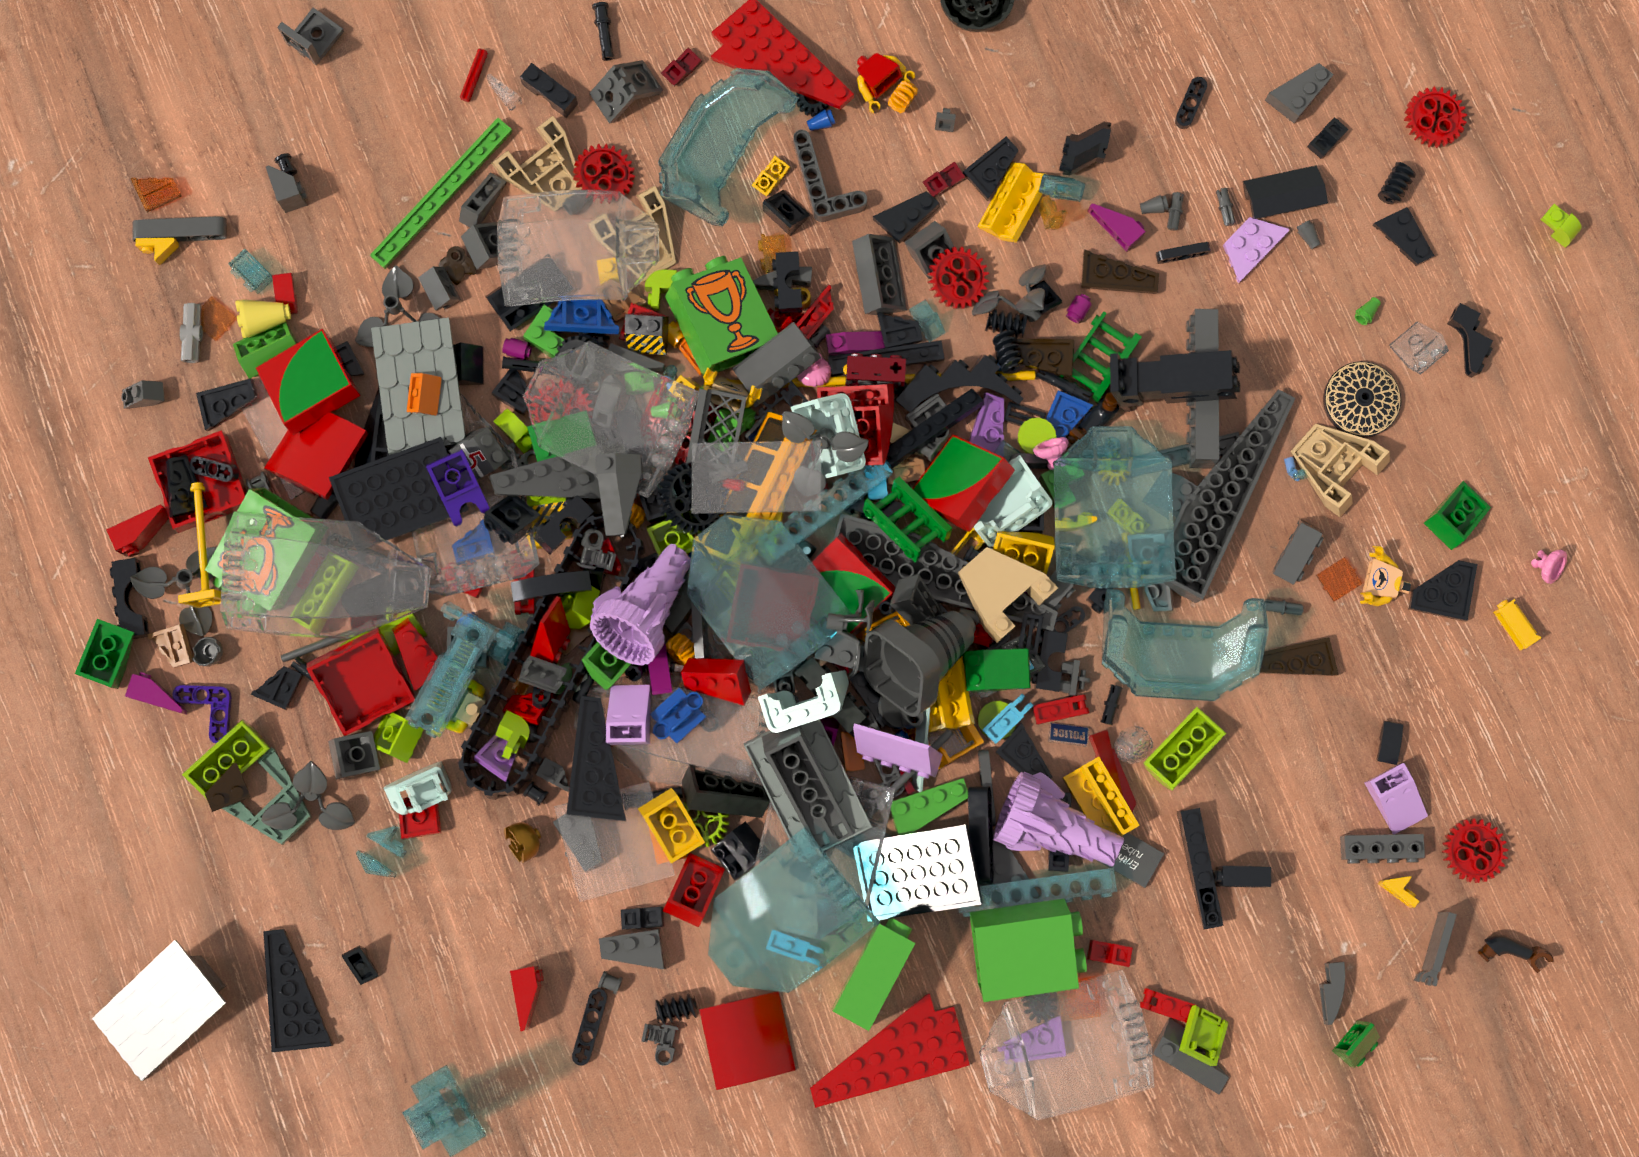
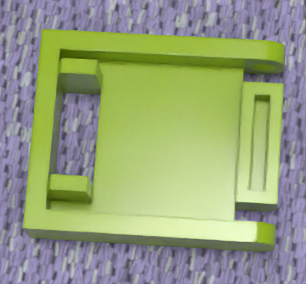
M1193 1005L1179 1051L1209 1066H1217L1228 1021L1221 1020V1017L1208 1010ZM1199 1047L1205 1050L1206 1053L1205 1055H1203L1195 1051L1194 1049Z

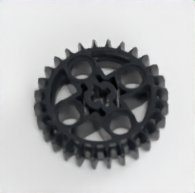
M694 462L677 465L663 476L664 481L659 483L663 488L657 490L661 493V496L657 497V499L662 501L658 507H663L664 511L661 512V515H667L665 521H672L670 527L677 525L676 531L683 529V534L690 533V535L704 533L717 525L716 522L721 521L719 515L725 514L721 508L726 507L722 503V501L727 499L722 497V493L726 490H721L720 488L723 483H712L711 480L714 477L710 479L709 473L711 471L707 472L708 466L701 468V463L695 465ZM695 476L702 480L703 483L698 484ZM673 488L677 494V496L674 498H672ZM710 499H711V509H710V507H709V505H708V503H707V501L710 500ZM686 513L689 521L684 519L681 514Z

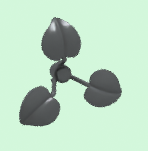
M1046 264L1032 267L1021 275L1019 284L1026 286L1028 294L1020 299L1016 305L1005 297L999 296V291H990L978 299L979 302L975 303L972 315L990 312L998 305L999 300H1002L1016 309L1019 314L1026 315L1029 322L1039 319L1042 314L1040 310L1044 309L1045 291L1042 288L1031 291L1030 286L1042 280L1046 273Z
M395 265L387 274L382 285V293L385 297L383 304L386 308L384 310V323L378 317L365 319L359 327L355 342L365 347H373L371 328L387 326L389 313L397 315L402 312L412 322L440 318L433 313H424L419 321H417L405 311L399 298H407L412 293L414 284L409 275Z
M784 411L782 415V431L789 441L802 443L806 438L808 440L816 438L815 443L819 448L811 469L801 466L794 474L795 486L805 496L809 497L819 494L826 486L825 476L820 471H814L823 449H827L831 445L832 450H836V456L839 460L853 462L860 458L867 448L869 440L861 438L854 433L842 431L834 436V432L831 429L823 428L820 432L817 431L813 434L815 427L808 418L790 411Z
M217 547L206 548L208 563ZM199 551L192 553L186 561L187 569L179 570L176 577H173L168 583H166V573L158 567H148L130 577L131 583L138 593L149 599L162 597L165 593L164 587H168L176 582L179 588L186 589L188 594L192 585V577L197 575L201 579ZM208 573L209 579L215 577L212 574ZM190 606V608H184L180 612L179 623L184 624L187 632L204 636L208 633L212 624L211 610L209 607L197 608Z
M863 589L855 590L859 604L855 614L841 615L828 613L826 629L837 630V634L850 639L856 646L855 666L848 677L855 676L861 660V643L858 639L844 633L842 629H847V622H867L866 633H869L873 620L874 600H871L865 608L867 617L861 618L864 604Z
M312 761L308 762L293 778V786L297 791L301 792L294 808L291 809L289 804L285 802L275 803L265 810L261 819L264 824L274 829L288 830L296 824L297 816L294 812L298 809L303 798H306L308 801L318 799L320 809L323 811L318 819L324 827L331 830H342L355 823L350 808L345 804L333 802L328 804L326 808L324 807L321 793L327 788V780L321 769Z

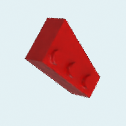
M408 617L392 628L411 686L416 691L444 670L446 666Z
M688 658L681 671L686 689L745 706L750 696L751 688L744 660Z

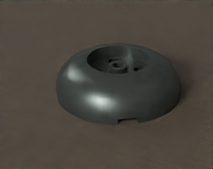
M940 0V3L947 18L957 27L970 32H984L999 26L1008 17L1014 0ZM991 1L993 5L987 4L985 6V2ZM973 7L975 11L970 12L967 9Z

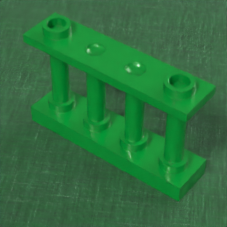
M1104 311L1101 316L1096 315L1091 325H1093V328L1075 352L1073 363L1079 358L1103 374L1104 380L1100 384L1099 382L1095 383L1073 368L1072 377L1092 389L1091 392L1094 394L1091 399L1097 403L1110 385V367L1106 368L1082 352L1086 344L1090 343L1109 357L1110 354L1118 353L1122 359L1130 356L1142 338L1137 333L1133 337H1127L1103 320L1107 314ZM1098 327L1123 343L1125 349L1122 353L1114 351L1093 337Z
M899 476L893 481L892 492L879 502L873 504L867 498L864 503L863 512L868 519H871L904 551L908 558H911L916 563L919 561L920 549L936 537L940 538L943 542L947 541L950 538L952 527ZM895 499H900L905 505L889 517L881 511L882 508ZM908 512H913L918 519L904 529L900 530L894 524L895 521ZM921 525H926L931 532L916 543H913L907 537V535Z

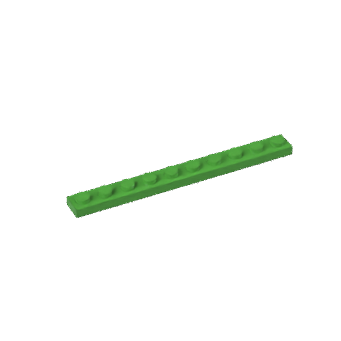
M497 118L370 254V257L386 269L513 132L512 129L501 119Z

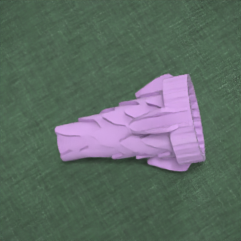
M670 544L663 550L651 568L647 567L634 582L626 587L622 594L620 587L615 586L596 598L593 602L594 608L592 609L590 629L597 642L610 654L627 663L636 665L650 664L663 647L665 637L662 633L663 625L670 615L669 609L679 593L678 590L685 581L683 577L692 566L694 559L688 557L686 552L678 548L677 545Z
M1021 772L1017 776L999 814L993 834L994 841L1006 845V848L1010 850L1040 851L1042 847L1052 852L1060 851L1068 855H1077L1091 862L1095 859L1109 866L1115 864V860L1124 842L1123 837L1095 825V821L1086 818V815L1080 811L1069 807L1068 803L1061 800L1064 798L1065 793L1045 774L1039 772L1031 775Z

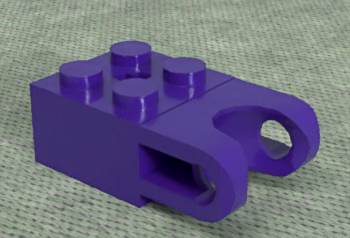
M463 449L426 465L454 526L457 527L462 524L460 508L464 503L472 502L476 504L483 514L490 509ZM452 470L458 473L456 480L447 478L449 471Z

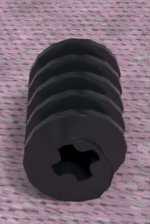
M1396 162L1392 172L1388 175V179L1384 182L1385 185L1382 186L1381 191L1378 193L1379 199L1390 205L1401 203L1402 199L1400 197L1405 196L1404 191L1409 189L1407 184L1413 182L1411 178H1415L1416 173L1408 165Z
M994 308L992 313L989 312L985 331H988L990 327H992L993 333L997 329H1000V333L1005 330H1014L1015 337L1018 338L1022 334L1023 338L1027 316L1024 315L1020 320L1019 314H1016L1012 318V312L1005 316L1004 310L998 315L997 309Z
M1014 330L1003 331L992 340L997 352V358L999 359V365H1001V371L1005 374L1017 373L1025 368V365L1021 364L1024 361L1023 358L1019 357L1021 351L1017 350L1019 344H1013L1017 341V337H1011L1015 334Z
M688 993L686 1000L683 999L682 995H679L677 1002L674 997H671L670 1003H668L666 998H663L662 1004L659 1003L658 999L655 1000L658 1023L659 1019H661L662 1023L666 1024L667 1018L672 1023L675 1020V1016H677L679 1021H682L683 1014L687 1019H690L691 1013L695 1018L698 1017L695 995L692 998Z

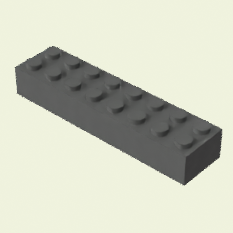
M1195 309L1192 315L1189 316V321H1186V332H1189V339L1186 340V351H1189V353L1219 351L1218 309ZM1219 400L1186 402V406H1189V413L1186 415V425H1189L1186 443L1190 444L1189 451L1186 453V462H1189V468L1212 469L1219 461Z

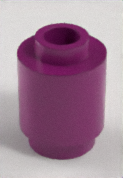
M1084 294L1076 295L1067 309L1066 317L1079 324L1092 306L1091 299Z
M512 337L505 339L502 353L517 359L526 360L527 357L530 358L532 347L529 342Z

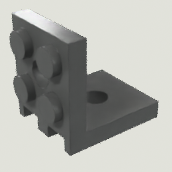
M314 7L295 30L283 22L277 27L286 44L296 49L303 57L310 59L316 66L344 32L343 28ZM321 30L322 34L320 37L315 38L312 36L313 32Z
M641 60L613 65L589 94L610 124L614 123L635 99L659 95L663 89L645 62ZM611 92L613 93V101L610 98Z

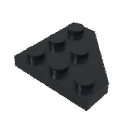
M1458 560L1412 590L1408 610L1464 622L1468 621L1478 564Z

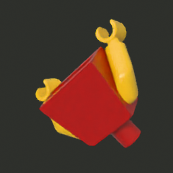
M875 53L869 59L863 55L857 60L859 65L857 69L859 74L857 78L858 88L864 100L869 102V111L874 114L871 108L872 105H877L880 110V103L874 101L873 98L877 99L902 77L903 81L907 80L908 82L910 80L906 76H910L913 80L915 78V73L907 71L906 67L895 56H882L879 53Z

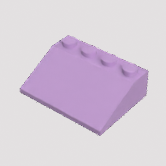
M854 723L853 730L857 753L863 756L862 759L874 762V759L881 761V765L892 768V765L899 766L900 771L910 773L913 770L918 772V776L929 779V776L936 777L943 754L931 746Z

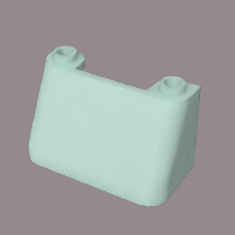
M844 393L818 398L791 407L792 412L808 418L818 432L823 428H829L834 432V436L842 431L851 432L859 436L850 398ZM813 438L812 442L815 454L817 455L819 448L815 443L816 438ZM830 445L829 448L822 450L814 471H820L825 476V479L857 471L865 466V455L863 453L860 458L853 462H844L837 458L836 450H832ZM813 462L808 465L809 469H811Z
M1020 455L1009 462L1015 469L1014 473L1000 492L991 500L986 511L974 526L976 532L989 547L994 546L998 531L1017 532L1052 506L1051 498Z
M846 671L822 675L823 682L821 686L815 688L818 696L796 703L795 697L790 691H780L759 696V702L769 730L775 733L782 732L839 713L842 709L849 684Z

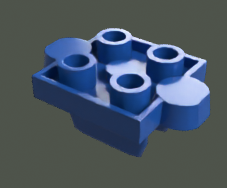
M678 688L650 714L657 722L653 727L654 735L658 739H665L670 736L678 744L706 718L699 710L703 704V698L697 692H691L686 695Z

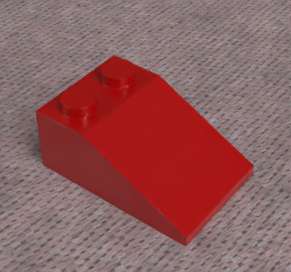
M160 504L106 529L115 551L126 557H133L138 555L139 551L148 545L169 517L165 507Z
M556 596L539 623L530 656L553 664L559 663L563 654L561 653L562 650L566 651L571 642L568 639L570 635L569 624L561 598Z
M689 853L663 912L699 927L725 868Z
M538 966L510 971L520 1031L528 1030L542 986L541 981H544L543 971Z

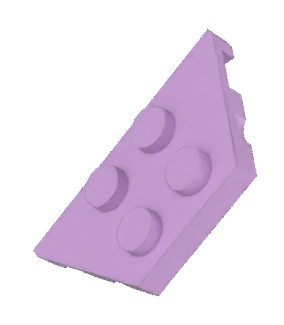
M1249 217L1224 243V250L1229 256V262L1234 269L1238 283L1289 232L1288 228Z

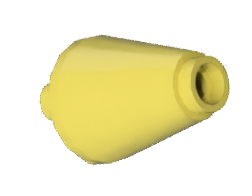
M245 299L235 301L237 312H239L237 321L239 327H241L243 339L258 335L291 319L289 304Z

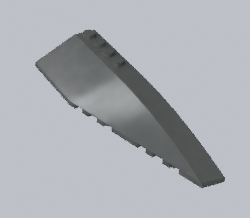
M1278 389L1182 504L1150 572L1176 593L1194 603L1204 599L1294 403L1295 398Z
M840 514L834 539L842 533L861 552L867 562L877 568L895 587L899 579L919 574L936 602L975 611L958 574L968 564L967 561L929 542L920 549L919 561L915 563L874 522ZM912 532L907 535L913 543L922 538V536ZM1024 593L1003 611L1012 622L1022 624L1024 613L1044 616L1042 629L1053 631L1058 614L1057 611L1044 604L1039 606L1031 597ZM1027 617L1026 625L1030 626L1031 618ZM1035 619L1034 627H1038L1039 619Z

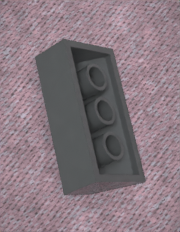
M867 234L853 240V252L865 314L877 315L878 312L891 314L906 311L907 307L894 238Z
M792 322L732 369L749 393L752 385L755 388L763 389L760 399L756 400L761 404L818 361L821 356L806 335Z

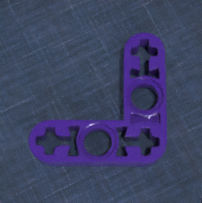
M180 685L175 687L172 695L176 702L211 705L209 738L213 743L219 741L214 737V734L218 733L219 728L217 726L214 727L215 723L225 724L224 727L220 726V732L223 733V736L229 732L232 699L230 690L225 687ZM183 689L186 693H192V697L184 696L183 700H181L178 693H181ZM200 690L207 692V698L203 701L197 698V693ZM221 691L226 694V698H223L222 701L217 697H212V693L221 694ZM219 710L225 712V718L222 721H217L215 718V714Z

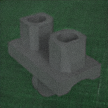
M1079 660L1061 663L1060 672L1070 674V681L1061 680L1059 692L1068 694V697L1076 695L1077 682H1079L1078 689L1084 690L1085 683H1091V679L1086 678V670H1081L1080 677L1078 676Z

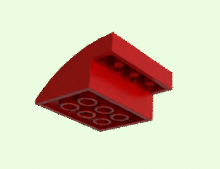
M894 384L817 387V398L844 393L850 398L859 436L869 440L864 452L865 465H884L893 427ZM811 442L812 462L816 457L813 442Z
M329 412L317 422L295 435L287 430L264 469L313 496L317 494L328 500L334 491L329 477L347 470L368 433L363 428Z
M779 991L699 1009L716 1090L796 1070Z

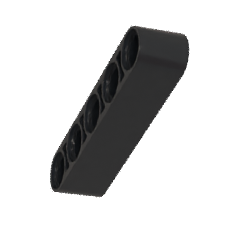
M990 786L969 787V835L979 884H993L994 858Z

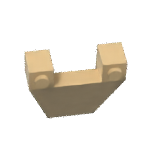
M552 116L536 128L547 145L521 165L516 162L509 151L503 153L491 164L502 179L553 212H556L563 207L565 199L580 193L582 187L576 188L578 181L573 180L574 176L577 175L573 173V169L576 168L574 166L575 159L565 131Z
M652 186L636 195L645 213L617 229H613L606 214H602L587 223L595 239L642 281L647 280L653 272L666 269L676 263L665 203L656 186Z
M1315 424L1291 450V454L1324 506L1339 517L1353 504L1352 494L1342 487L1363 465L1378 475L1390 462L1389 451L1376 442L1319 424Z
M988 547L958 572L983 629L996 643L1015 627L1003 611L1025 591L1040 606L1058 589L1045 573Z

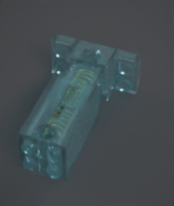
M449 601L443 604L440 611L444 612L443 616L451 621H454V619L458 620L451 632L454 638L447 651L438 656L405 717L410 726L416 729L419 727L425 729V733L433 738L441 737L447 730L478 672L475 667L483 652L487 653L495 640L498 646L507 650V648H513L518 639ZM471 629L478 631V638L471 635ZM426 713L433 716V721H429L426 718Z
M447 1065L411 1086L419 1103L405 1110L402 1114L422 1149L441 1140L449 1156L452 1157L486 1136Z

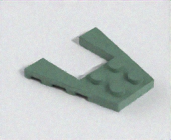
M271 747L258 760V763L283 789L256 816L241 801L222 809L281 845H284L312 816L302 800L298 809L294 812L297 816V822L292 828L277 830L261 821L263 813L271 805L285 802L293 809L300 798V794L293 786V781L277 752Z

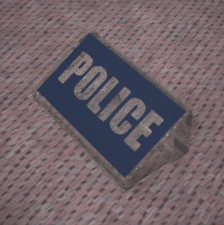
M1050 722L1048 742L1088 746L1089 727Z

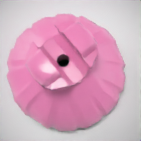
M821 356L818 361L797 376L798 380L806 386L817 387L824 385V383L828 382L832 373L829 362Z
M1064 437L1051 438L1036 445L1033 452L1037 457L1047 459L1049 470H1053V462L1056 460L1060 462L1061 467L1065 466L1066 461L1062 458V453L1067 449L1069 442Z
M1540 550L1537 555L1541 560L1533 559L1531 564L1534 568H1541L1543 580L1546 583L1552 584L1558 580L1564 571L1567 553L1562 550H1556L1546 555L1544 551Z

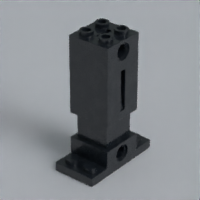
M1232 350L1161 355L1160 361L1139 362L1137 357L1121 359L1118 353L1110 354L1111 393L1124 412H1130L1131 406L1144 405V400L1164 399L1167 404L1237 399V392L1241 390L1240 380L1238 381L1237 373H1240V364L1237 362V356L1233 355Z

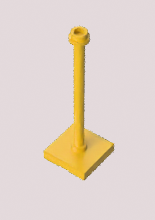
M200 482L192 483L190 491L194 492L202 590L178 595L179 603L202 608L234 602L233 594L210 589L209 575L205 571L208 562L202 492L205 491V487Z

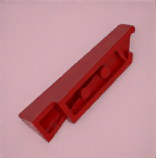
M831 285L825 287L795 323L808 339L834 309L833 302L831 301Z
M1104 730L1089 736L1096 754L1095 757H1100L1133 813L1136 800L1115 749L1111 747L1108 731Z

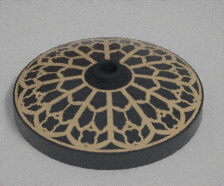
M1353 362L1344 365L1330 377L1324 389L1323 405L1328 419L1339 431L1368 438L1384 432L1396 420L1401 407V393L1393 376L1381 366L1371 362Z

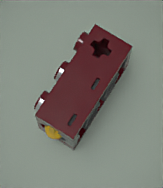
M852 353L851 356L847 357L846 365L843 368V372L846 374L845 385L893 383L894 389H903L906 359H902V356L891 355L890 358H882L880 354H872L871 357H863L861 353Z

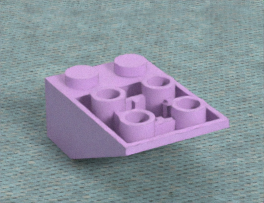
M651 685L611 686L606 720V743L610 745L650 744Z
M1404 763L1398 764L1364 782L1393 835L1428 817L1415 782Z

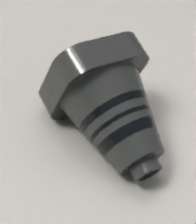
M950 611L905 627L894 620L884 621L866 634L863 672L866 680L876 692L905 714L912 717L918 716L936 703L939 682L972 645L976 631L974 621L969 615L965 613L960 614L956 611Z

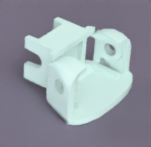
M442 761L386 785L384 790L392 808L397 813L406 815L413 812L420 813L430 806L448 800L447 796L451 793L452 787ZM406 790L413 807L405 806L400 794L401 791Z

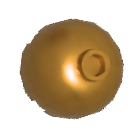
M518 822L504 828L505 839L509 838L511 843L508 846L519 862L522 861L524 863L537 854L540 847L539 839H541L537 828L533 829L531 825L525 822Z

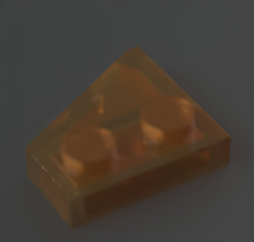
M131 178L147 213L182 197L173 178Z

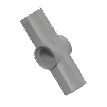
M187 303L183 307V324L180 326V340L182 341L181 361L197 363L199 362L200 342H202L203 338L201 325L202 306L200 304Z

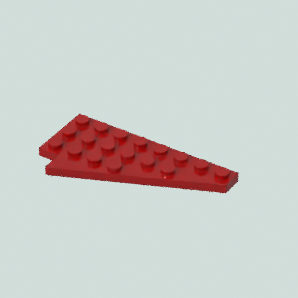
M757 0L746 1L711 32L712 36L722 45L711 55V59L717 63L840 110L854 98V93Z
M930 993L923 996L810 1087L815 1108L970 1066L954 1006L934 1011Z

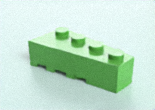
M964 778L888 802V808L897 835L914 833L968 799V790Z

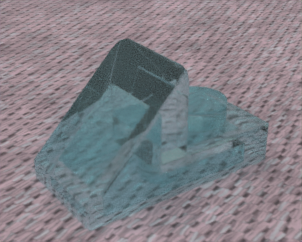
M926 299L909 309L914 320L919 322V327L928 342L945 333L938 313L933 312Z
M397 826L371 832L366 836L401 858L407 852L403 849L404 844L395 839L393 842L391 841L399 828Z

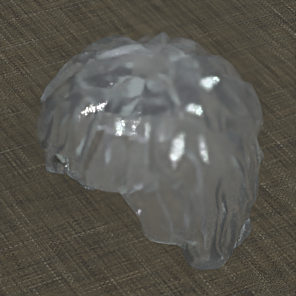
M1129 727L1118 734L1114 743L1115 753L1122 762L1129 764L1139 763L1147 758L1153 748V741L1143 727Z

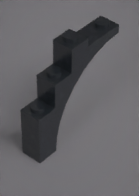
M983 354L969 371L967 370L969 366L961 359L959 361L954 359L940 376L937 375L939 371L934 366L924 364L894 400L908 412H911L922 401L933 394L960 386H979L992 389L1005 395L1016 404H1020L1024 398L1020 396L1022 392L1013 385L1011 388L1006 383L1008 380L1002 374H995L1000 368L997 365L998 360L992 355L986 356Z

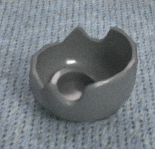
M204 637L198 640L195 647H193L194 657L192 659L199 666L210 667L216 665L223 655L221 643L213 637Z

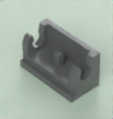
M433 266L418 277L435 311L442 308L445 310L461 300L444 267Z
M936 393L908 413L905 420L914 429L943 409L946 404Z
M529 656L522 665L519 681L556 694L563 683L561 679L565 675L567 668Z

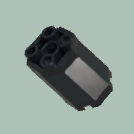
M1104 121L1079 135L1070 134V136H1066L1059 171H1062L1063 175L1070 176L1095 162L1103 164L1106 156L1104 152L1108 148L1111 133V123Z

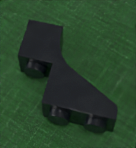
M1460 303L1455 307L1447 324L1456 329L1462 337L1465 374L1472 378L1476 373L1480 374L1484 367L1482 362L1485 357L1488 358L1493 349L1490 347L1493 340L1475 331L1480 324L1478 318L1481 313Z

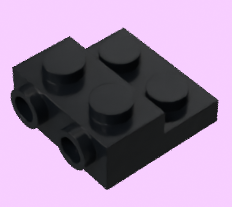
M507 496L485 512L484 525L487 530H494L498 533L502 542L506 543L508 541L513 545L526 535V530L537 523L541 515L518 496Z

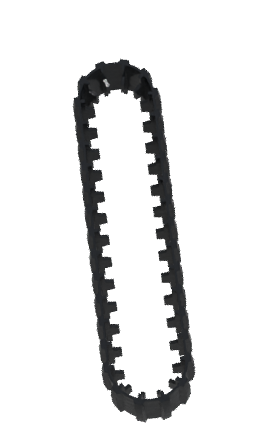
M592 515L586 518L587 522L580 529H575L572 535L573 541L570 547L566 546L561 564H557L554 569L555 574L565 573L573 561H581V558L576 554L581 547L584 533L591 528L598 530V528L605 527L603 516L594 517ZM629 522L626 535H620L622 540L632 536L636 541L632 542V545L626 546L627 551H635L636 553L634 560L624 559V563L630 566L625 577L615 576V580L621 583V594L632 583L635 574L640 573L642 569L640 559L641 555L645 553L644 542L636 538L637 529L632 522ZM557 594L556 596L563 597L564 594ZM555 595L544 596L542 599H538L536 603L537 609L533 617L529 616L526 622L528 627L524 634L519 635L517 639L519 642L514 652H510L508 665L498 675L500 677L498 684L490 690L489 694L491 697L486 705L482 706L480 709L482 714L477 723H473L470 728L472 733L467 741L464 740L461 745L463 752L461 761L458 762L459 770L464 772L467 778V786L472 791H483L488 799L497 800L499 796L505 795L514 797L519 794V789L526 782H531L535 766L540 765L543 759L541 755L545 747H549L552 742L550 740L552 733L560 727L561 723L559 720L563 712L568 711L570 707L568 703L576 692L581 678H584L587 673L582 660L579 665L569 664L576 671L570 683L563 681L562 685L567 688L561 700L551 699L553 703L558 705L551 719L542 716L543 720L549 722L542 736L533 733L532 736L539 740L533 754L523 752L530 759L523 772L517 769L514 770V772L521 775L520 778L513 785H511L507 778L505 782L507 788L499 791L496 789V781L491 782L488 790L480 787L481 781L485 776L481 774L478 778H473L471 770L479 767V764H470L472 752H479V750L475 749V746L482 734L490 737L491 734L484 731L491 716L497 719L500 718L499 715L493 712L500 699L509 701V698L503 696V693L509 682L518 684V681L512 678L518 664L523 665L524 661L521 659L527 647H533L531 640ZM588 628L587 631L592 634L591 629ZM593 637L588 648L580 645L578 648L585 652V656L597 643V640Z

